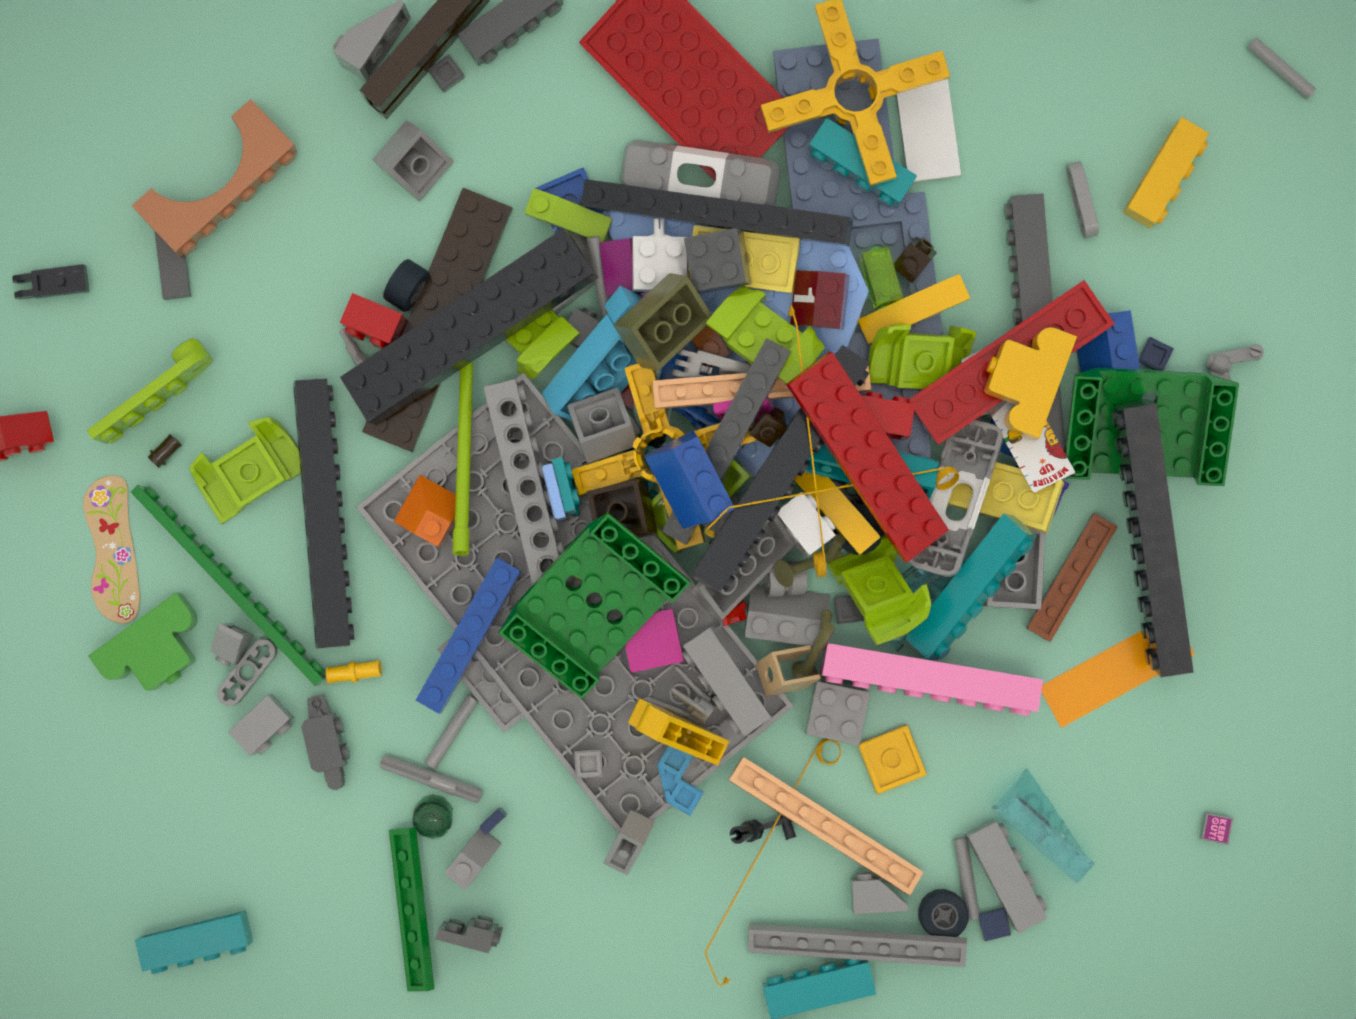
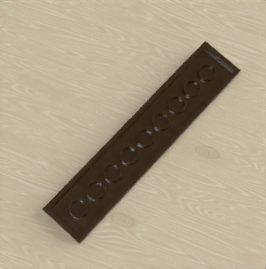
M462 188L429 268L430 279L417 298L402 335L483 282L512 212V207ZM441 383L379 424L375 425L366 421L362 432L413 453Z

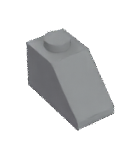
M219 623L210 652L217 655L215 660L226 666H230L231 663L238 664L254 635L231 623Z
M630 810L603 864L628 876L648 838L654 821Z
M479 828L444 874L466 890L502 843L489 833L485 835Z
M857 873L856 878H850L852 911L854 914L908 911L906 902L878 877H873L872 873Z

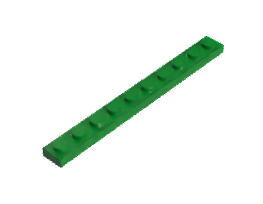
M137 485L131 491L133 496L314 686L320 685L326 679V676L323 674L325 669L315 659L310 661L304 654L307 651L304 646L297 640L293 642L286 635L288 630L278 620L274 623L268 616L270 611L260 601L255 603L250 598L251 591L242 582L237 584L231 578L233 572L224 563L219 565L212 558L215 555L214 552L206 544L200 545L194 539L196 533L187 524L182 526L176 520L178 514L169 505L164 507L157 500L160 496L152 487Z

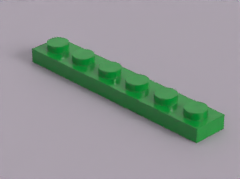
M416 827L395 828L389 830L407 991H430L435 989L417 831Z

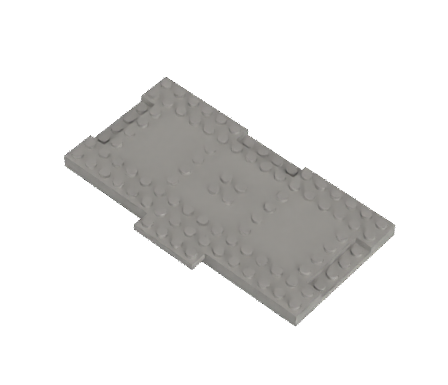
M524 373L520 374L515 380L518 385L523 384L526 400L522 401L524 411L529 410L533 426L528 428L530 436L536 437L539 452L535 453L537 464L542 463L543 466L553 464L552 459L562 457L564 462L570 463L571 469L587 465L579 440L562 419L552 413L544 397ZM487 402L472 413L468 523L470 531L469 555L456 556L452 554L455 524L440 548L394 522L419 475L456 494L458 425L356 506L454 630H456L496 558H500L522 571L521 576L461 680L504 733L525 717L617 832H619L630 810L654 821L672 806L666 802L657 767L668 745L636 730V727L628 724V721L639 698L645 700L647 696L690 712L687 710L688 704L671 693V688L677 689L690 699H693L695 696L700 697L675 670L676 665L711 698L710 703L715 706L704 724L696 720L695 724L730 741L718 765L693 756L681 779L693 786L698 785L793 707V704L784 693L766 697L756 667L758 661L728 625L724 626L721 619L702 607L691 592L696 585L655 534L641 537L640 539L691 581L690 585L674 602L667 599L656 612L673 609L682 653L685 651L684 644L709 627L711 628L771 716V719L746 736L742 732L735 733L728 723V720L732 717L726 709L722 712L712 699L716 696L711 686L705 689L697 677L701 673L696 664L690 667L684 656V662L631 673L624 645L599 672L600 681L581 700L498 633L517 601L532 586V581ZM507 403L503 406L502 413L506 417H511L516 413L517 407L514 403ZM513 429L509 433V440L512 443H518L523 438V432L520 429ZM520 455L515 460V465L518 469H525L530 463L527 455ZM541 479L543 489L545 490L547 489L545 479ZM572 480L573 487L577 490L575 480ZM524 482L521 488L522 493L527 496L532 495L536 491L535 482ZM578 494L580 514L575 516L567 515V520L557 521L559 531L554 533L556 541H562L564 550L592 522L587 494ZM548 505L550 516L554 515L552 506ZM533 507L528 512V518L532 522L539 521L543 515L542 509L539 507ZM546 533L537 534L534 539L535 545L538 548L546 547L549 543L548 535ZM546 559L542 562L541 570L543 573L554 562L552 559ZM571 576L572 583L567 585L573 588L580 585L581 580ZM591 593L586 598L590 604H598L602 599L598 593ZM614 609L608 612L607 617L611 621H617L622 617V613ZM449 640L437 649L440 654L444 651ZM676 714V715H678V716H680V717H682V718H684V719H686V720L692 722V721L689 720L688 718H686V717H684V716H681V715H679V714ZM602 749L603 777L576 778L574 751Z

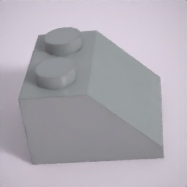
M407 120L372 159L388 176L418 201L424 197L454 162L420 128Z
M618 387L567 405L587 464L633 448L636 436Z

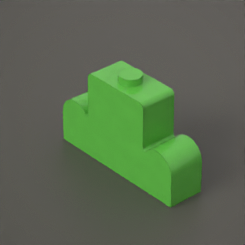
M175 593L92 652L88 657L106 679H123L132 671L146 691L156 690L166 682L168 685H171L182 677L181 671L195 662L194 655L178 632H188L196 626V612L182 593Z

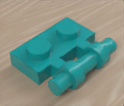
M562 457L552 459L565 514L569 516L580 514L578 507L580 500L577 490L573 487L572 480H574L570 463L564 462Z

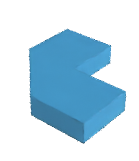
M668 746L657 764L666 802L690 816L704 793L681 779L693 755Z

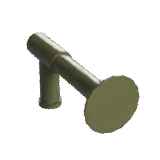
M836 534L827 550L824 551L826 563L842 557L840 547L845 543V538L841 534ZM811 557L791 565L784 560H778L774 566V573L778 582L784 587H790L793 584L795 575L815 567L814 559Z
M830 610L821 611L820 632L805 661H798L792 666V674L796 679L818 675L815 663L835 630L831 624L833 613Z

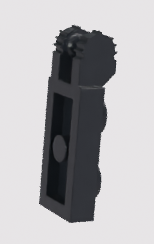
M84 264L34 270L31 273L14 275L12 277L13 283L23 284L25 282H32L33 287L31 290L15 292V299H38L89 292L87 267Z

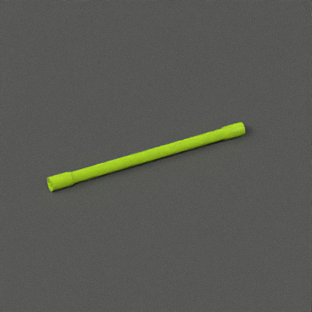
M474 361L460 369L455 528L453 530L452 554L456 556L469 555L470 531L468 523Z

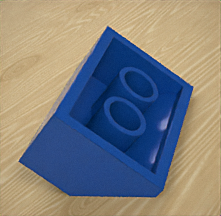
M1131 310L1108 313L1115 324L1076 350L1080 373L1094 368L1140 370Z
M693 430L644 456L682 529L711 522L717 519L729 506H734L698 436ZM730 508L729 510H727V512H725V514L734 510L735 508Z

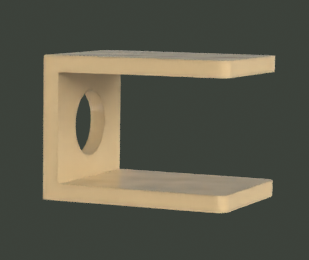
M810 645L771 652L756 663L766 697L806 689L821 679L819 674L784 681L779 663L794 661L811 650ZM769 667L771 668V670H772V672H773V680H772V681H771V680L769 679V677H768V668H769Z

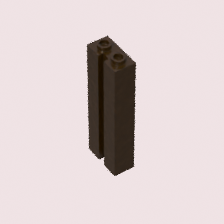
M437 0L361 87L359 91L366 102L385 119H388L428 73V69L435 65L457 40L458 33L467 28L490 1Z

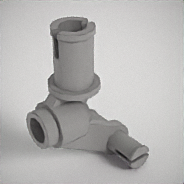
M1254 344L1246 348L1218 352L1217 354L1211 353L1206 368L1211 369V375L1231 380L1229 371L1232 363L1260 360L1263 357L1264 350L1260 345Z

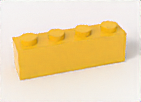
M1181 117L1175 123L1123 213L1148 228H1151L1156 223L1161 224L1168 213V210L1165 209L1169 200L1174 202L1182 189L1178 186L1182 178L1187 179L1195 167L1192 164L1195 156L1200 157L1208 145V142L1205 140L1209 133Z

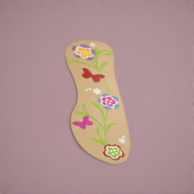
M110 475L98 479L88 488L83 498V509L96 550V563L91 578V592L94 603L100 613L107 619L124 624L129 623L137 616L140 592L129 525L127 483L122 477Z

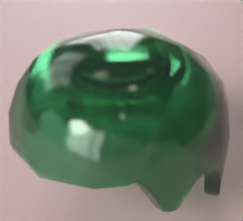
M432 794L423 797L415 805L412 816L413 826L416 827L417 832L423 837L430 839L443 837L452 826V805L443 796Z

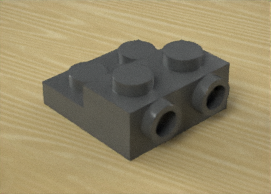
M478 915V918H472L467 927L464 926L465 923L463 921L449 919V922L444 921L438 928L435 940L489 953L492 946L497 947L503 927L493 923V918Z

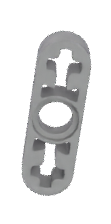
M1080 161L1066 164V176L1081 234L1084 239L1098 236V222L1083 165Z
M261 639L256 641L225 679L217 693L218 699L222 704L226 706L239 704L276 658L277 647L271 640ZM268 645L270 656L261 657L258 663L263 664V666L260 668L256 662L249 660V658L252 656L253 659H256L260 654L259 646L265 647ZM244 665H251L254 668L255 674L251 680H245L241 677L240 671ZM235 677L239 683L246 685V687L243 689L242 686H239L234 692L237 696L236 699L230 698L227 700L225 689H232L237 684V682L232 681Z

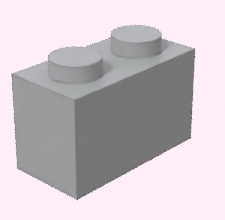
M271 694L267 695L228 733L250 756L256 753L262 755L271 747L270 740L276 734L281 737L291 728L292 725L289 722L294 717Z

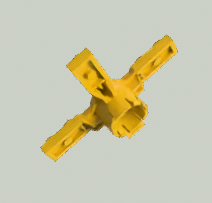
M829 0L815 4L814 9L834 73L829 78L825 88L812 89L762 104L761 110L768 133L830 114L837 115L836 121L838 123L846 125L847 121H849V124H851L869 185L873 186L896 179V172L876 113L881 108L883 99L949 79L950 73L943 50L875 72L869 66L860 64L856 52L857 47L842 0ZM858 77L857 81L864 83L866 86L868 83L870 84L868 91L873 104L867 109L853 112L846 110L838 103L834 90L837 85L844 81L855 80Z
M639 364L624 368L644 434L641 438L637 437L632 446L635 450L571 469L579 495L587 494L586 491L626 482L640 476L651 482L658 483L644 457L648 443L652 439L663 436V434H667L675 440L685 435V433L679 428L669 425L666 409H654L652 381L658 380L655 370L640 367ZM720 423L694 431L704 450L707 449ZM748 432L742 445L758 440L750 436ZM660 487L667 514L670 517L673 510ZM701 524L696 527L688 544L685 545L675 539L678 550L706 542Z

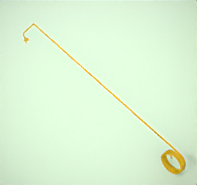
M790 305L788 316H793L796 325L801 372H803L798 325L794 314L795 310ZM807 417L815 491H817L810 426ZM816 493L823 555L821 551L813 552L815 571L819 578L826 577V561L818 493Z
M950 466L912 473L916 475L942 470L937 474L936 487L939 490L949 489L959 480V473L954 467ZM948 473H955L949 481L938 485L942 478L949 477ZM851 484V485H844V486H840V487H834V488H828V489H824V490L811 491V492H807V493H801V494H796V495L784 496V497H780V498H773V499H768V500H763V501H757V502H752V503H746V504H742V505L729 506V507L705 530V534L708 535L709 537H712V536H713V537L715 538V536H714L715 531H711V530L708 531V529H710V527H711L713 524H715V522H717V520L720 519V517H722V515H724L725 512H727V510H729L730 508H735V507H740V506H746V505H752V504H757V503H763V502H767V501L779 500V499L790 498V497H795V496H801V495H806V494H811V493H817V492H822V491L834 490V489H838V488L850 487V486H853V485H852V484Z
M823 739L818 743L794 789H796L815 752L821 763L832 765L839 760L841 748L838 742ZM832 741L838 745L840 754L836 761L828 763L822 759L821 751H824V749L821 747L824 743ZM779 814L777 820L775 821V824L773 825V827H772L770 833L768 834V836H767L765 842L763 843V846L761 847V849H760L758 855L756 856V858H755L753 864L751 865V868L749 869V871H748L746 877L744 878V881L742 882L740 888L738 889V891H737L735 897L733 898V900H732V902H731V904H730L728 910L726 911V913H725L723 919L721 920V923L719 924V926H718L716 932L714 933V935H713L711 941L709 942V945L707 946V948H706V950H705V952H704L705 957H706V959H707V961H708V964H709V966H710V968H711L712 974H713V976H714V978H715V980H716V983H717L718 985H720V986L724 985L725 983L728 984V983H729L728 981H731V979H727V977L725 976L724 979H723V982H724V983L720 984V983L718 982V980L716 979L715 973H714V971H713V969H712V966H711V964H710V961H709V959H708V957H707L706 952H707L709 946L711 945V943H712L714 937L716 936V934H717V932H718V930H719L721 924L723 923V921H724L726 915L728 914V911L730 910V908H731L733 902L735 901V899H736V897H737V895H738L740 889L742 888V886H743L745 880L747 879V876L749 875V873H750L752 867L754 866V864H755L757 858L759 857V854L761 853L763 847L765 846L766 841L768 840V838H769L770 834L772 833V831H773L775 825L777 824V822H778V820H779L781 814Z

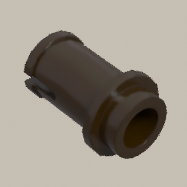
M169 434L154 451L152 449L149 451L151 454L148 458L158 468L162 465L165 466L167 459L182 444Z

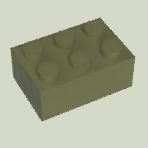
M669 273L613 326L640 367L659 371L706 326V322L712 314L688 276Z

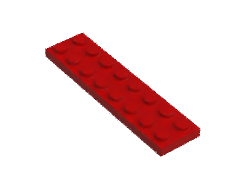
M1083 280L911 397L909 403L915 404L914 413L936 445H939L1003 401L986 394L984 389L990 375L987 372L992 356H997L1001 344L1005 341L1011 340L1032 348V341L1035 335L1045 328L1051 327L1077 336L1072 354L1115 323L1088 284Z
M833 352L826 353L786 384L903 562L908 563L949 530Z

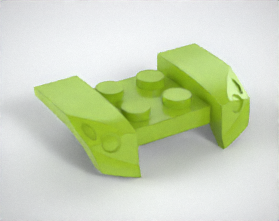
M741 286L723 301L707 320L706 325L721 335L727 343V347L751 365L766 338L792 351L778 379L787 384L801 373L796 328L764 305L767 300L766 293ZM810 326L803 333L798 330L803 371L813 364L825 348L822 341L816 336V332Z
M550 310L505 341L520 355L516 360L517 373H524L528 378L535 379L580 333L562 316L558 317Z
M895 323L890 327L880 328L869 351L870 383H884L896 386L897 388L925 389L960 365L962 359L970 356L976 332L950 325L948 335L909 333L911 324L907 325L904 323Z
M266 417L248 422V425L256 434L254 437L215 462H212L210 457L201 452L189 467L194 482L221 525L244 511L243 508L269 491L301 474L298 446L278 420Z
M886 535L883 536L881 543L872 552L865 555L851 553L827 564L837 583L845 586L865 619L864 626L876 645L909 633L927 619L931 608L927 584L922 585L913 594L893 563L896 561L897 551Z

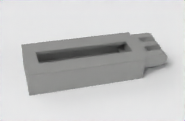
M681 349L677 354L688 356L687 361L676 359L675 364L685 367L684 372L673 369L672 375L692 378L704 377L700 375V371L711 374L713 368L702 365L703 363L720 367L718 375L748 373L752 365L698 349L696 353Z

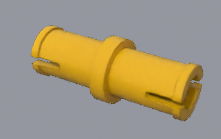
M380 660L364 663L353 661L349 662V665L326 668L328 684L350 680L354 683L359 682V679L382 676Z

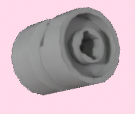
M800 560V561H787V563H788L789 565H791V564H795V563L801 562V561H803V560ZM774 567L762 579L766 597L783 596L785 591L789 596L805 595L807 591L806 571L795 575L793 584L790 587H784L778 582L774 573Z

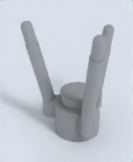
M676 665L675 670L700 697L695 696L693 699H690L677 689L671 688V693L688 704L687 710L690 712L649 696L645 700L684 716L694 723L698 720L704 724L715 706L710 703L711 698Z

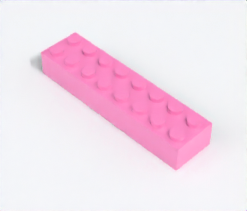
M827 643L823 649L819 671L820 675L825 676L824 681L842 684L843 679L851 680V685L855 687L869 689L870 684L878 685L877 690L896 693V688L904 689L905 695L923 698V693L931 694L930 699L949 702L950 697L957 698L956 703L976 707L977 702H982L983 708L1003 711L1004 706L1010 707L1009 712L1030 716V711L1038 712L1043 679Z

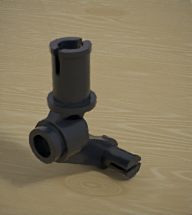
M781 814L775 826L782 825L785 840L797 837L791 820ZM756 819L745 821L740 826H735L730 830V836L736 834V837L731 838V841L736 844H741L745 841L754 842L762 837L765 829L773 827L775 821L763 825Z

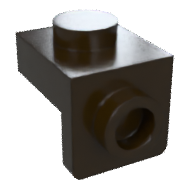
M916 236L891 267L913 283L937 252L933 250L934 247L928 240L920 239Z
M774 407L769 414L763 413L749 430L750 436L771 447L787 429L784 412Z

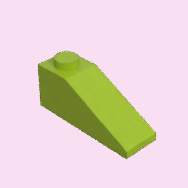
M535 188L532 190L524 212L530 218L560 229L565 228L567 231L585 238L600 236L601 242H605L613 220L610 217Z

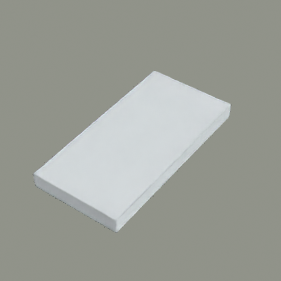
M948 79L896 94L905 167L917 175L913 183L960 177L961 170Z

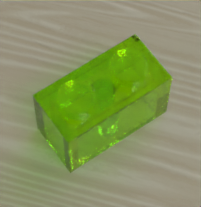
M889 246L863 252L860 256V261L867 286L870 290L869 294L873 308H881L901 300L903 296Z

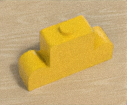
M1045 328L1033 338L1032 348L1007 340L1001 344L997 356H992L987 367V372L990 375L984 392L1015 405L1005 414L1004 422L1008 430L1034 441L1040 438L1077 336L1056 328Z
M639 698L628 721V724L636 727V730L650 738L715 765L719 764L730 742L704 727Z

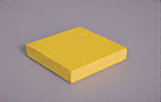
M907 724L860 742V745H858L876 794L883 793L927 775Z

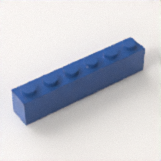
M496 558L415 701L438 714L443 713L521 576V570L500 558Z

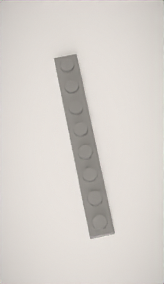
M749 924L748 952L957 967H965L967 938Z

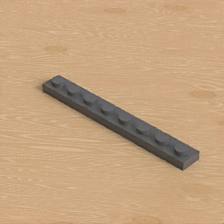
M768 338L763 343L705 450L721 481L792 351ZM672 511L662 532L686 545L698 525L682 529L676 515Z

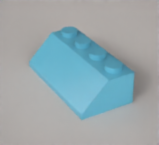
M606 314L543 390L542 395L553 414L572 421L567 407L568 404L617 387L621 393L629 384L624 368L638 364V362L613 326L614 324L609 315Z

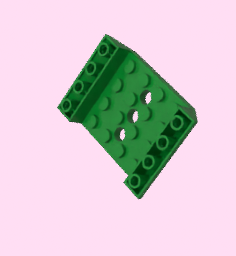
M1094 368L1075 374L1065 451L1075 473L1063 479L1090 480L1091 473L1119 474V465H1122L1121 454H1117L1115 447V438H1119L1118 429L1113 427L1111 412L1115 411L1114 404L1142 400V396L1146 392L1156 393V398L1153 402L1157 404L1166 476L1193 477L1197 485L1225 486L1239 383L1200 372Z
M607 512L589 523L517 601L498 633L582 700L600 681L599 672L667 599L674 602L690 585L691 581ZM570 576H577L581 579V583L573 588L566 584V580ZM591 593H598L602 599L598 604H590L586 600L587 596ZM619 610L622 613V617L617 621H611L607 617L609 611Z

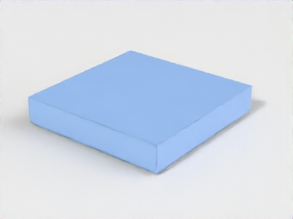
M553 464L544 465L542 471L554 518L558 522L567 520Z

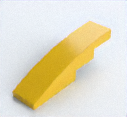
M960 274L862 317L858 323L869 345L873 342L880 328L890 327L895 323L911 324V326H914L918 322L968 301L970 296Z
M805 472L802 477L798 474L796 475L794 481L804 493L815 491L814 475L812 473ZM815 474L817 490L837 487L828 477ZM839 489L817 492L820 512L831 520L836 530L843 535L859 555L880 538L879 534ZM811 493L810 495L817 502L816 493Z

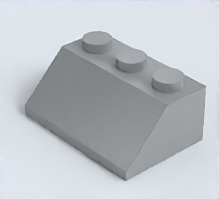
M756 585L749 594L744 637L804 646L810 645L813 647L820 632L821 611L829 610L830 595L806 592L805 595L789 596L785 591L783 596L766 597L763 586Z

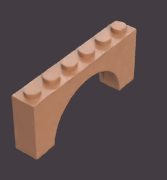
M251 99L231 116L240 130L243 151L237 171L222 189L201 200L179 202L167 199L151 188L132 205L135 211L179 257L193 252L197 247L196 243L202 237H209L217 229L216 225L222 219H229L236 212V207L242 201H249L256 194V189L262 183H269L276 176L275 172L282 165H289L296 157L295 154L298 151L295 145Z

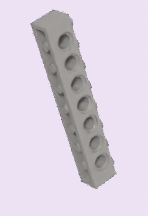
M513 379L485 386L484 391L533 585L543 574L541 570L542 562L546 559L555 561L564 551L562 541H556L554 532L559 531L554 515L550 516L548 505H551L548 490L543 489L541 479H545L542 471L543 464H537L535 453L539 452L536 437L530 436L528 427L533 426L529 410L524 411L522 401L526 400L523 384L518 385L517 381ZM507 403H514L517 407L516 413L511 417H506L502 413V408ZM513 429H520L523 432V438L518 443H512L509 440V433ZM520 455H527L529 457L530 463L525 469H518L515 465V460ZM533 481L536 484V491L532 495H524L521 490L523 483ZM533 507H539L543 512L542 518L537 522H532L528 518V512ZM539 533H546L549 537V543L544 548H538L535 545L534 539ZM571 576L567 578L566 584L572 583Z

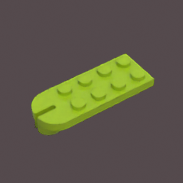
M192 338L181 343L172 352L171 356L176 364L86 430L93 440L106 444L108 442L110 444L115 443L123 437L124 434L122 432L130 426L134 428L145 420L144 416L151 410L155 412L165 406L167 403L165 400L171 395L177 396L188 388L187 384L206 370L213 361V358L201 342Z

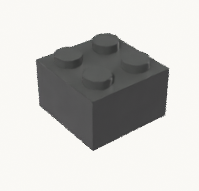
M733 228L684 238L690 278L698 294L752 284L742 230Z

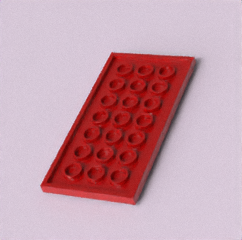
M617 0L579 41L583 48L680 146L761 158L790 128L787 127L768 133L761 105L784 97L688 0ZM699 165L716 181V172L712 167Z

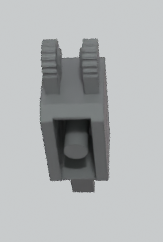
M325 695L314 696L307 699L309 719L305 720L301 726L310 766L317 773L324 772L328 787L337 790L345 785L343 766L348 765L347 759H350L348 744H343L341 733H344V726L341 717L337 718L336 712H331Z

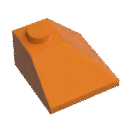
M419 475L394 522L441 548L455 524L456 494Z

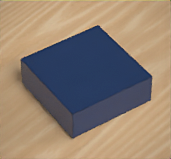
M1149 337L1138 358L1139 363L1153 370L1163 371L1174 348Z
M498 808L480 825V830L485 835L488 834L507 816V813L502 808Z
M1004 908L979 913L978 919L984 941L1011 935Z

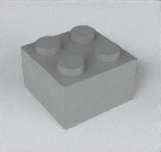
M821 681L815 682L804 733L860 745L870 692Z

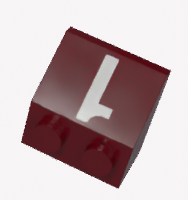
M796 270L792 307L795 310L794 314L797 325L844 330L850 275L846 273ZM793 316L790 319L791 325H795Z

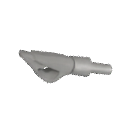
M345 328L341 329L339 332L347 345L345 348L355 366L365 361L366 357L360 352L356 342H352L348 333L344 332Z

